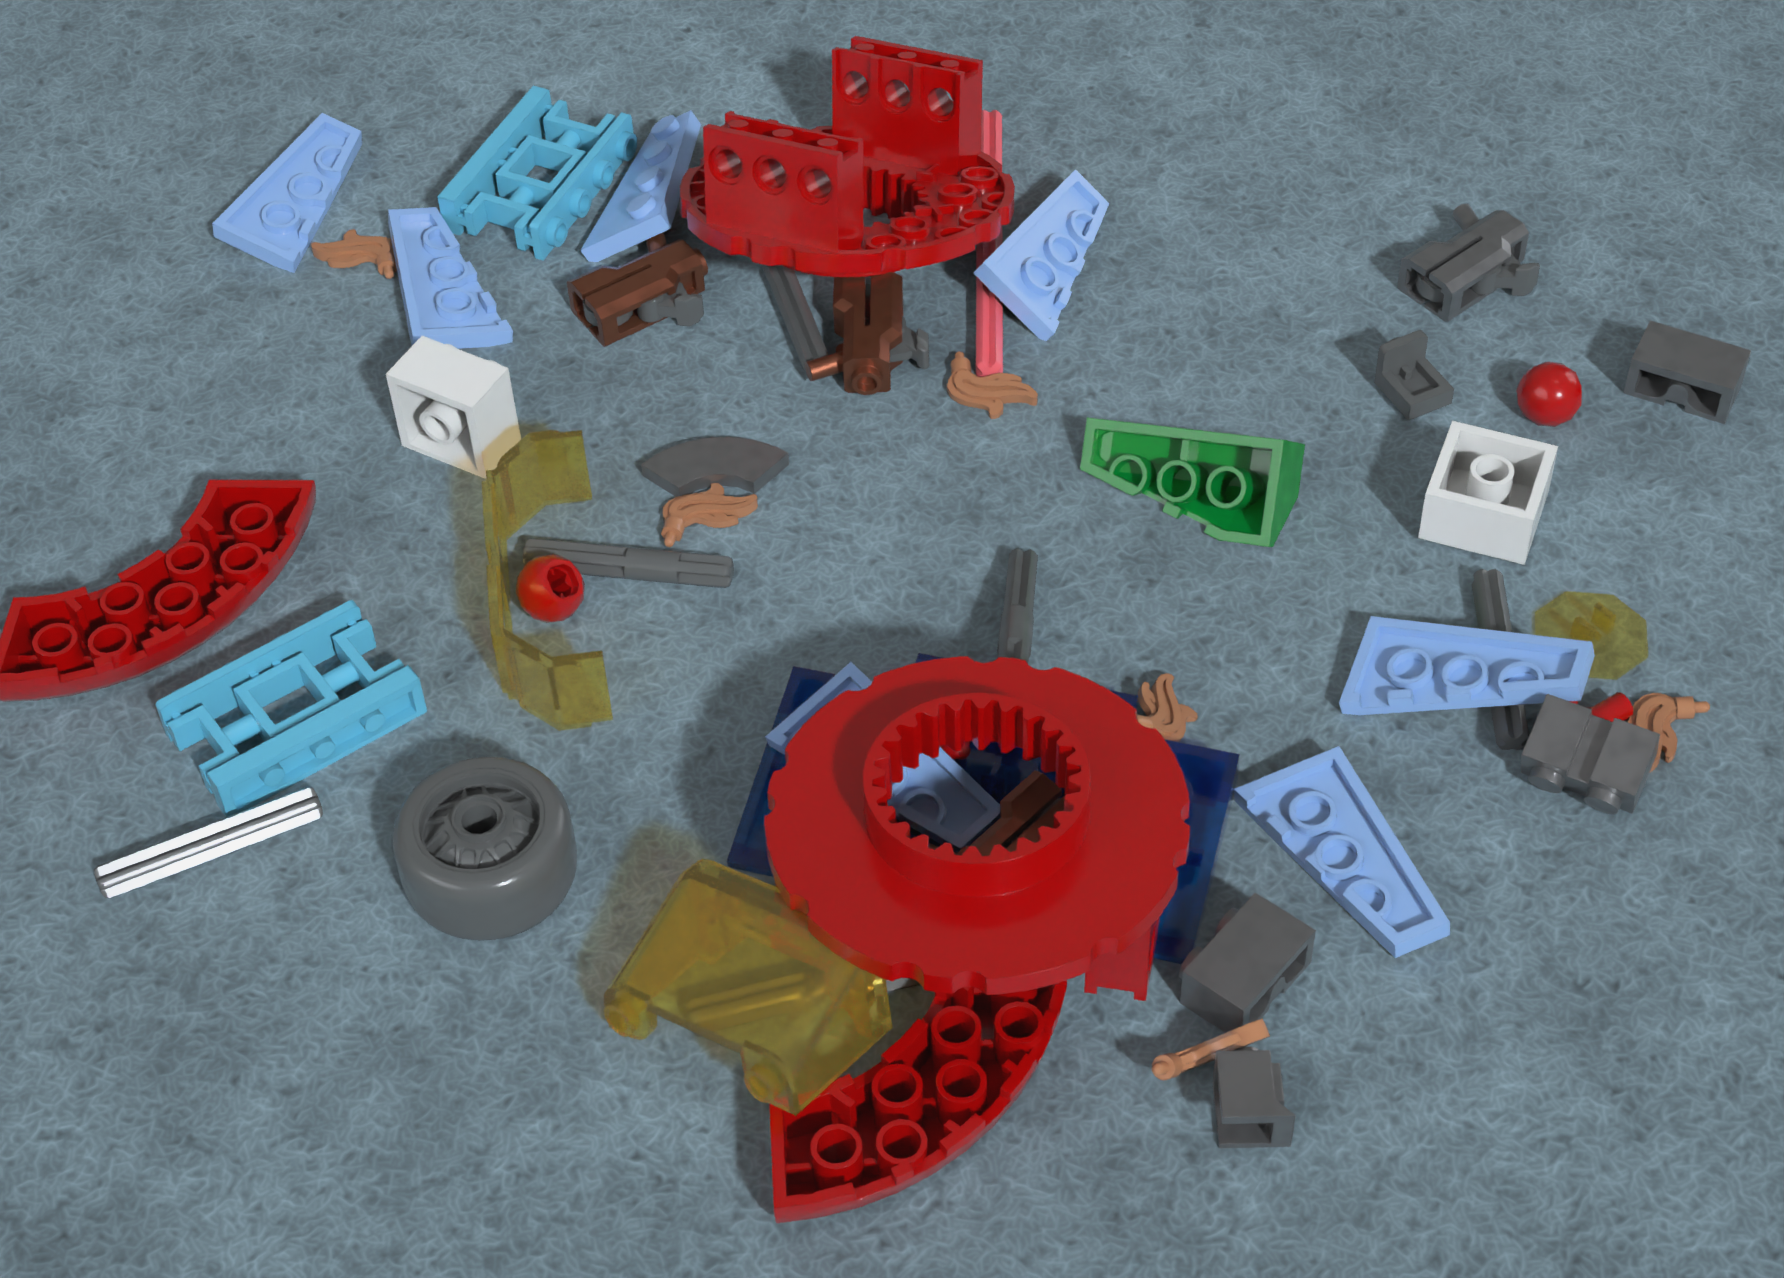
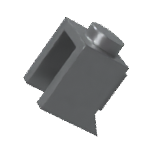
M1240 1047L1233 1051H1216L1213 1091L1219 1148L1291 1147L1296 1115L1284 1106L1280 1063H1272L1270 1050Z

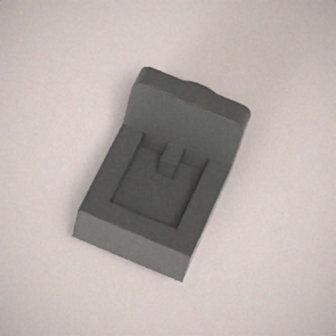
M1422 330L1394 338L1382 344L1378 351L1374 383L1408 421L1452 404L1454 388L1425 358L1428 336Z

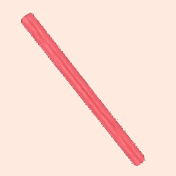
M982 110L981 151L1002 165V114L997 110L991 112ZM1003 225L1001 226L1000 235L994 240L976 244V269L1003 243ZM976 276V375L978 377H985L996 373H1003V302Z

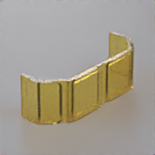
M582 430L530 432L500 458L494 470H486V480L482 481L484 534L489 564L486 565L489 620L493 648L503 693H508L509 700L518 699L522 709L559 731L591 727L593 722L613 720L602 650L551 657L513 634L507 540L546 505L592 500Z

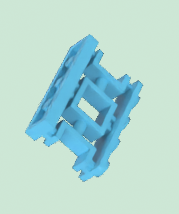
M533 85L437 196L443 219L452 233L461 235L467 228L468 234L477 236L487 222L514 229L517 249L526 251L530 246H533L535 258L544 260L554 247L562 246L566 240L568 229L577 218H583L587 215L591 202L601 189H607L611 185L614 173L623 161H630L633 158L637 148V137L633 133L631 115L621 112L616 118L615 115L607 113L596 127L569 119L566 101L558 100L552 105L550 90ZM535 165L558 171V174L550 183L527 177Z
M349 600L332 610L324 612L319 617L284 635L276 637L271 642L175 690L158 700L155 704L165 734L171 742L174 741L179 751L206 739L218 755L199 765V769L206 788L211 794H214L218 807L226 817L261 803L427 712L420 678L409 665L405 666L400 659H397L374 672L361 656L376 648L377 645L371 624L367 619L362 620L360 608L353 600ZM337 654L342 665L323 675L314 667ZM358 682L362 690L342 701L336 695L342 689ZM305 686L317 703L275 725L262 708ZM239 706L244 717L220 728L214 719ZM259 734L264 742L240 755L235 747Z

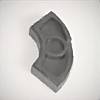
M711 437L688 441L670 447L642 463L641 468L643 477L675 497L709 488L712 483H719L722 486L738 487L755 494L789 465V455L778 447L753 439Z

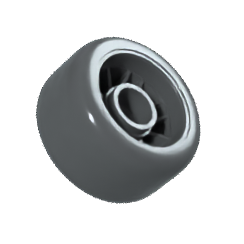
M503 757L471 758L452 763L435 771L422 780L406 797L398 812L393 828L394 856L402 886L410 904L428 924L441 932L457 938L478 941L496 940L514 936L533 928L559 907L575 878L577 847L570 811L563 794L541 771L514 759Z

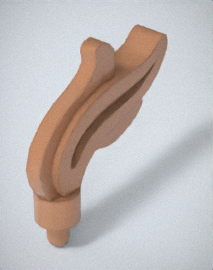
M353 229L343 235V240L330 243H311L314 257L328 262V265L332 268H350L361 263L372 262L377 264L378 272L387 279L393 278L394 273L397 271L392 242L387 237L360 236Z
M961 351L955 353V359L950 363L951 376L947 384V392L955 402L968 407L987 410L990 419H997L1003 414V404L1018 402L1027 403L1032 406L1037 405V392L1029 385L1022 383L1021 377L1008 373H996L985 377H978L971 372L970 360L965 358L964 353Z
M712 483L711 488L705 492L686 494L669 500L663 507L664 525L661 535L664 538V545L672 547L675 541L682 539L685 528L694 523L713 528L737 525L739 523L738 518L747 516L757 509V495L751 494L745 497L725 496L722 485Z
M1165 673L1157 678L1151 689H1149L1150 685L1148 682H1144L1139 688L1138 702L1146 716L1137 714L1136 719L1144 727L1156 728L1169 747H1175L1185 734L1186 722L1196 721L1198 715L1189 706L1178 703L1172 687L1174 676Z
M1660 693L1644 695L1635 702L1633 715L1629 717L1628 723L1660 734L1657 755L1650 773L1659 764L1661 751L1666 753L1665 762L1670 763L1676 755L1678 739L1670 724L1678 719H1694L1695 713L1708 712L1710 710L1708 702H1694L1693 696L1671 697Z
M1262 1018L1183 1051L1159 1055L1152 1062V1072L1160 1080L1172 1079L1183 1072L1215 1060L1216 1051H1233L1240 1047H1246L1270 1037V1034Z

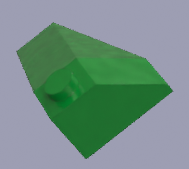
M1087 417L1080 470L1131 496L1143 493L1164 504L1162 512L1176 519H1179L1184 514L1204 524L1206 528L1203 533L1219 541L1273 547L1298 498L1305 444L1283 439Z

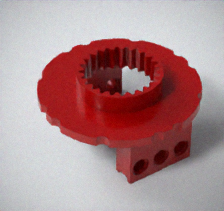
M854 36L851 38L850 49L839 47L832 49V126H817L809 130L781 124L777 120L769 119L766 121L734 114V111H729L725 113L724 125L707 124L703 127L704 157L700 159V166L687 170L680 184L682 218L687 219L688 228L694 235L724 253L744 255L749 257L752 262L762 265H782L802 273L827 277L849 278L883 275L888 272L940 263L974 251L976 244L990 242L998 237L1001 226L1009 224L1014 214L1015 186L1010 174L1002 173V165L981 151L983 60ZM946 91L950 94L952 100L948 97ZM865 208L870 209L873 216L887 213L890 223L885 224L877 221L873 222L872 227H865L863 224V210Z
M958 656L909 664L874 676L873 682L866 689L860 691L847 690L820 708L804 723L785 748L786 766L774 771L770 779L767 794L769 809L772 812L764 816L768 861L776 884L781 950L794 951L795 944L829 949V957L843 958L856 967L889 981L899 978H911L919 982L924 990L937 993L953 994L958 989L964 987L978 988L986 993V995L1023 992L1054 985L1085 973L1084 993L1097 994L1098 987L1131 991L1134 992V1000L1146 1001L1160 916L1177 889L1178 871L1176 868L1186 864L1189 851L1190 826L1184 822L1189 818V792L1184 774L1175 754L1156 728L1144 727L1137 721V709L1109 689L1061 668L1054 667L1048 670H1038L1028 665L1026 660L998 657L994 661L980 663L974 661L969 656ZM966 741H972L978 750H984L991 742H998L1002 753L1007 754L1014 748L1019 747L1023 749L1024 760L1030 761L1041 757V770L1043 772L1056 771L1055 784L1058 788H1065L1064 811H1056L1054 814L1053 828L1046 826L1038 828L1037 842L1030 841L1024 837L1017 839V850L1009 852L1001 844L993 846L989 856H982L976 846H969L962 855H955L951 843L945 842L934 850L929 848V836L925 834L910 839V825L906 821L896 823V810L893 806H888L887 799L892 797V783H900L903 780V766L913 769L919 766V754L923 753L931 758L939 757V748L943 745H947L953 751L958 752L962 750Z

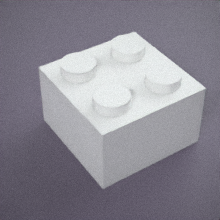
M421 336L386 373L402 446L487 479L521 441L509 369L507 367L501 366L495 361L485 360L459 350L450 344H443Z
M1452 421L1425 493L1418 538L1525 565L1549 492L1558 446Z

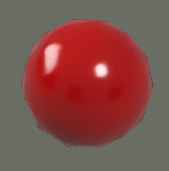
M1543 362L1528 369L1518 383L1516 390L1517 403L1523 416L1538 426L1556 427L1573 418L1582 404V387L1576 372L1562 363Z
M555 554L537 556L528 561L517 576L516 595L520 605L535 620L546 623L564 621L575 613L584 600L585 583L581 573L565 557Z

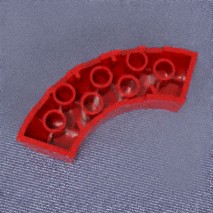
M208 480L204 494L196 509L180 528L182 537L165 553L158 549L139 563L118 573L119 582L88 593L86 586L57 594L13 597L0 637V701L44 700L73 696L110 687L169 664L206 643L231 625L258 600L274 582L296 551L308 527L316 503V485L314 480Z
M1068 980L1033 990L999 995H986L982 990L975 987H964L958 989L953 994L935 992V997L922 1020L917 1018L905 1034L881 1054V1062L853 1079L850 1074H847L819 1086L769 1095L773 1204L776 1223L820 1218L862 1207L896 1194L931 1176L966 1152L996 1125L1018 1099L1039 1066L1058 1022Z

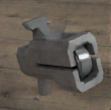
M1461 204L1453 211V217L1463 231L1446 242L1429 241L1402 258L1397 286L1401 292L1420 305L1430 300V302L1425 304L1424 308L1444 322H1448L1499 288H1512V296H1525L1529 294L1537 285L1540 265L1539 263L1520 264L1525 258L1529 232L1523 222L1504 210H1495L1479 220L1469 204Z

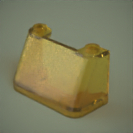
M708 859L696 861L680 874L604 993L605 1019L609 1028L619 1035L637 1040L646 1039L657 1028L658 1015L740 1053L744 1071V1083L748 1091L760 1102L770 1103L795 1116L893 1028L886 979L856 967L819 942L808 931L807 915L801 911L790 910L778 887Z

